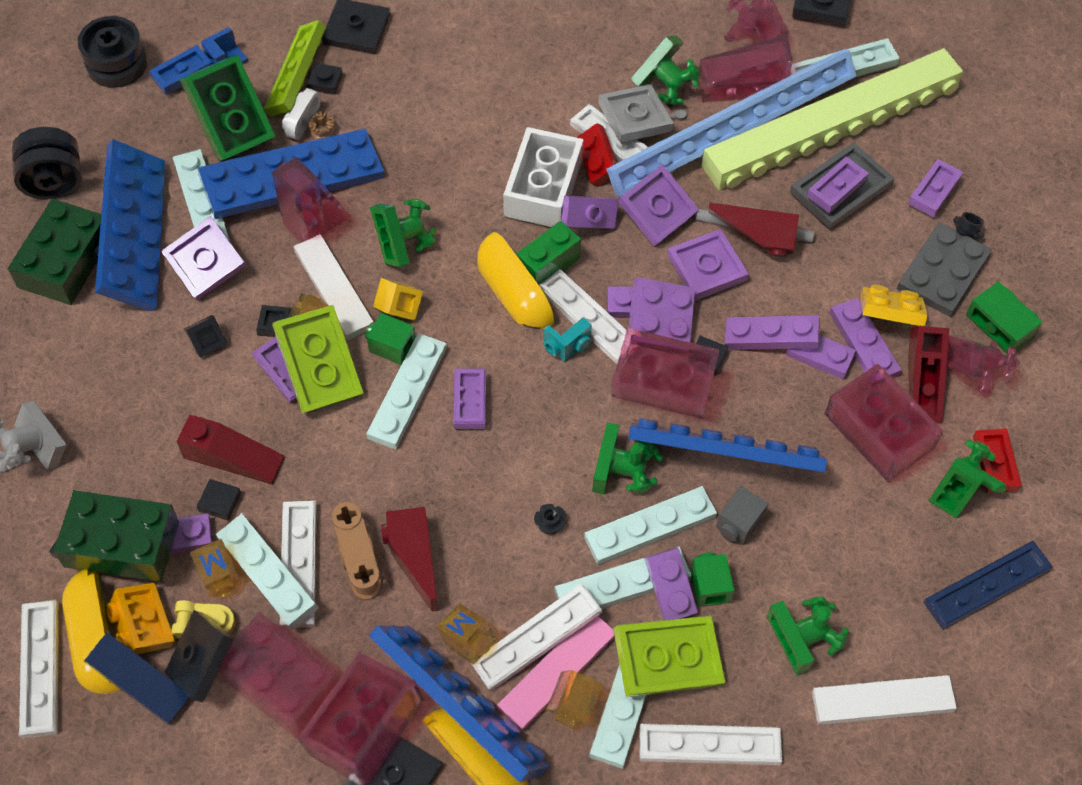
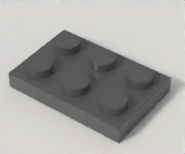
M853 142L792 184L790 193L823 224L831 229L891 187L895 178ZM845 157H848L867 171L869 175L867 180L829 214L807 197V193L824 175Z
M938 222L899 281L896 289L918 293L919 297L923 298L924 304L950 317L989 257L992 249Z

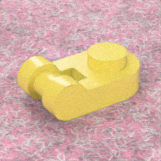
M190 601L176 602L174 614L177 615V620L172 625L171 630L173 638H181L193 610L205 613L229 635L234 631L236 626L235 617L232 611L225 605L198 604Z

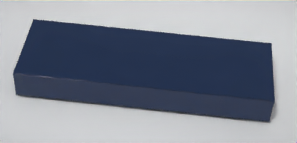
M108 632L105 633L83 661L167 725L189 698L177 684Z

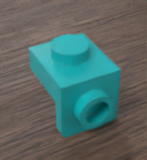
M582 317L562 335L548 325L543 329V345L550 355L558 356L565 362L576 352L582 353L590 345L592 324Z

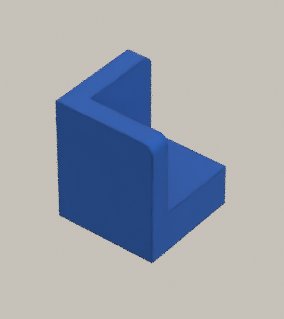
M230 27L201 41L203 51L212 61V64L234 55H239L242 64L247 62V57L236 45L234 33Z

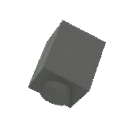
M740 486L719 514L716 528L719 529L721 535L727 540L737 541L744 545L763 519L768 503Z

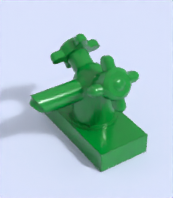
M677 35L667 36L633 75L631 80L639 87L650 84L657 76L668 87L666 94L658 93L659 99H662L664 103L669 105L683 104L684 99L677 96L678 90L685 82L692 81L694 87H698L700 70L694 65L692 59L687 60L688 69L682 71L672 60V57L684 42Z
M420 199L404 201V205L411 208L409 216L403 218L397 217L394 205L379 203L370 207L385 264L401 267L410 263L404 243L408 240L416 238L419 241L418 246L415 248L417 252H421L424 248H429L432 244H435L434 235L436 234V229L433 227L427 233L424 230V223L421 219L422 209L430 211V205Z
M607 422L594 473L592 492L605 495L609 475L613 473L633 477L634 483L626 486L627 491L635 490V492L643 494L658 482L657 478H646L644 473L647 466L646 462L651 458L661 462L663 456L659 454L658 447L654 443L636 441L631 446L630 451L617 448L619 425Z
M966 441L965 445L972 449L969 457L955 459L928 500L955 518L959 516L980 484L995 493L1006 491L1007 484L981 469L980 463L983 458L994 461L996 458L991 453L990 448L982 442Z
M822 596L814 597L811 600H803L802 606L812 609V616L794 622L783 600L772 604L767 614V619L796 676L809 672L814 662L807 646L825 640L832 645L827 654L833 655L846 644L849 630L845 627L842 632L837 633L831 629L829 618L831 610H836V605L829 603Z

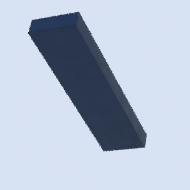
M1031 541L929 596L923 603L942 630L1050 572L1053 566L1036 543Z

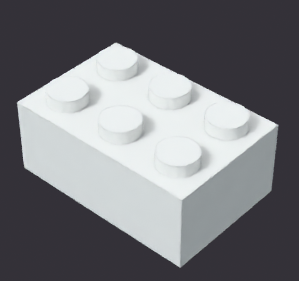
M527 127L503 195L504 216L549 227L558 223L562 217L564 195L571 196L582 163L583 139Z

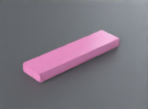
M598 616L556 645L497 704V709L523 732L615 638L613 629Z

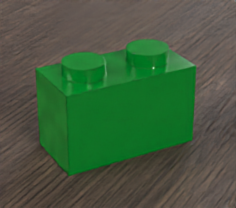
M560 220L517 252L516 255L539 285L559 269L564 271L580 259L581 238Z
M999 281L975 297L966 313V316L1008 356L1035 338L1043 323L1033 310L1028 309L1016 298L1010 289H1007Z

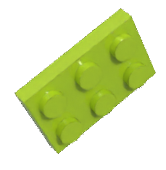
M334 305L279 320L272 324L302 414L364 394Z
M712 616L624 624L613 628L626 697L715 687L725 684Z

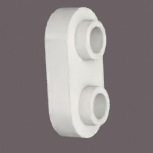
M307 88L304 92L298 94L295 106L283 119L282 128L285 129L287 137L296 140L301 139L309 126V118L312 115L315 116V113L319 110L321 103L320 92Z

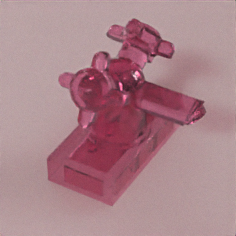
M744 0L729 1L728 13L735 8L739 13V17L734 26L724 36L725 40L732 42L738 36L743 37L745 34L750 35L754 33L758 35L765 50L773 51L790 33L773 0H753L749 5Z
M949 335L947 367L968 376L980 377L978 389L983 397H990L995 369L1002 367L1004 369V378H1010L1011 373L1020 365V361L1015 355L1016 350L1013 347H1009L1007 355H1002L1001 351L996 348V341H992L990 346H986L958 335Z

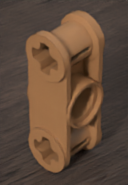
M343 502L337 505L332 512V522L344 570L347 571L354 595L361 600H372L378 596L382 588L372 540L369 532L366 530L359 507L351 502ZM350 520L351 523H350V524H345L344 521ZM368 577L370 582L363 584L361 579Z

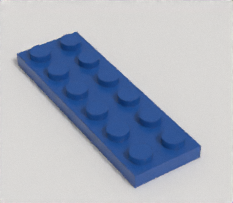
M365 128L198 167V175L214 219H219L384 178V169Z
M112 139L107 144L95 293L147 311H152L157 307L165 160Z
M639 418L638 423L632 422L630 427L629 439L820 472H825L827 459L815 447L798 445L797 450L787 449L785 442L766 439L765 445L754 443L755 439L753 437L734 434V439L722 438V432L702 429V434L690 432V426L671 423L670 429L657 427L658 421Z
M377 625L371 632L369 637L518 782L542 777L550 768V765L544 760L545 754L531 742L527 744L518 735L520 730L515 724L506 718L502 720L493 711L495 706L486 697L480 694L477 696L469 688L470 682L457 671L452 672L444 664L446 660L438 651L433 648L428 649L420 642L422 637L415 629L408 625Z

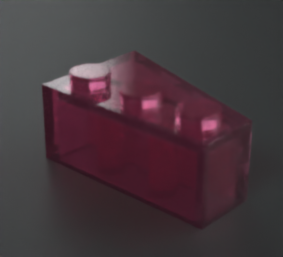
M787 34L701 58L699 63L700 78L698 81L702 102L743 100L789 77L793 58Z
M297 157L281 164L272 172L283 225L300 243L320 234L323 236L351 217L323 183Z

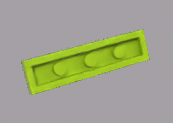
M320 20L299 26L263 109L270 116L288 113L295 106V99L304 84V78L313 63V57L322 42L321 38L326 29V26Z

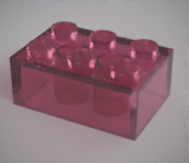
M627 327L611 385L612 397L703 419L720 350Z
M876 364L832 394L824 413L887 482H890L933 451L944 432L879 364Z
M260 612L232 641L217 673L222 681L295 739L342 686L336 670Z
M359 652L297 739L312 758L359 785H367L425 698L414 680Z

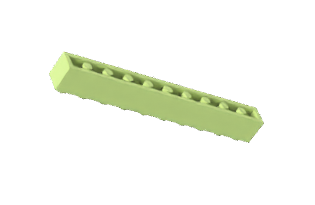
M943 48L704 149L702 168L719 191L727 187L734 188L753 176L760 177L767 170L776 166L783 167L792 159L802 155L808 156L825 145L832 146L841 138L848 135L855 136L869 126L880 125L888 118L897 114L904 115L911 108L918 105H927L934 98L944 94H952L959 87L963 70Z

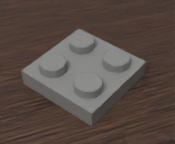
M651 84L599 95L598 104L620 143L672 132L674 123Z

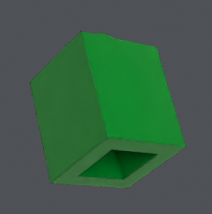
M381 313L375 323H370L365 334L369 352L402 365L415 340L414 326Z
M707 552L700 554L697 558H693L690 573L692 575L697 607L731 603L734 588L726 554L716 555V553Z

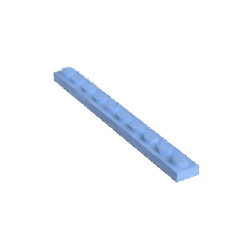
M842 49L607 168L615 195L623 196L661 164L671 172L702 156L704 149L761 126L856 77L850 50Z

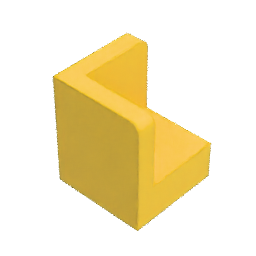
M381 278L373 306L387 314L415 320L423 291L408 284Z

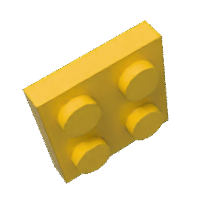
M871 285L870 288L862 287L860 296L862 315L925 326L927 311L922 297H919L918 293L908 290H902L901 293L890 292L887 287L881 285Z

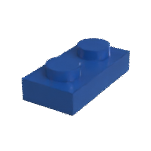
M196 45L149 72L153 81L165 95H168L182 87L180 78L212 65V61Z

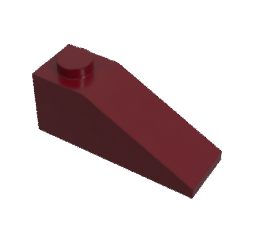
M709 203L708 213L761 249L769 250L768 255L786 257L787 253H793L799 214Z
M927 326L910 328L908 353L910 420L943 421L950 328Z
M189 414L176 441L183 459L273 485L285 458L283 454L221 423Z
M418 507L387 511V524H381L383 544H390L391 555L431 612L438 611L426 508Z

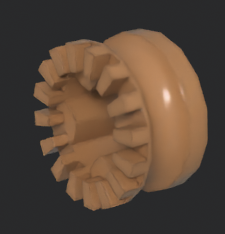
M319 112L320 114L315 113V116L312 115L309 118L310 134L317 140L331 137L335 133L333 117L330 114L327 115L326 112L324 114L322 112ZM324 124H327V129L317 128V125L323 126Z

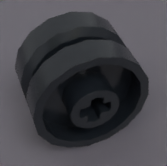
M104 16L91 21L82 28L78 36V49L92 81L100 86L118 88L134 83L144 74L147 68V55L142 45L140 32L133 22L124 17Z
M54 127L32 128L20 133L12 144L13 176L17 189L26 196L42 200L66 197L74 193L80 187L82 180L81 166L79 164V146L76 138L69 132Z

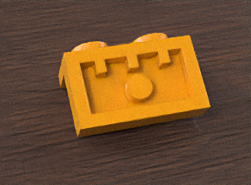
M155 582L115 589L110 602L107 603L106 614L108 621L114 624L117 633L116 639L137 655L171 648L174 638Z

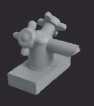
M34 401L22 403L14 425L16 428L5 429L2 427L5 421L0 419V441L4 448V451H0L1 472L12 470L14 466H19L22 463H29L31 457L23 455L22 452L33 450L46 470L59 466L67 445Z

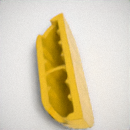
M497 232L489 234L480 244L477 253V266L483 278L518 324L541 327V330L548 325L553 327L555 324L553 312L540 286L505 239Z
M82 570L69 580L62 596V607L73 671L78 682L91 692L99 694L120 691L118 687L83 662L105 633L108 632L110 634L99 573L88 571L87 574V570Z
M443 708L431 712L422 719L424 725L477 785H529L528 781L518 782Z

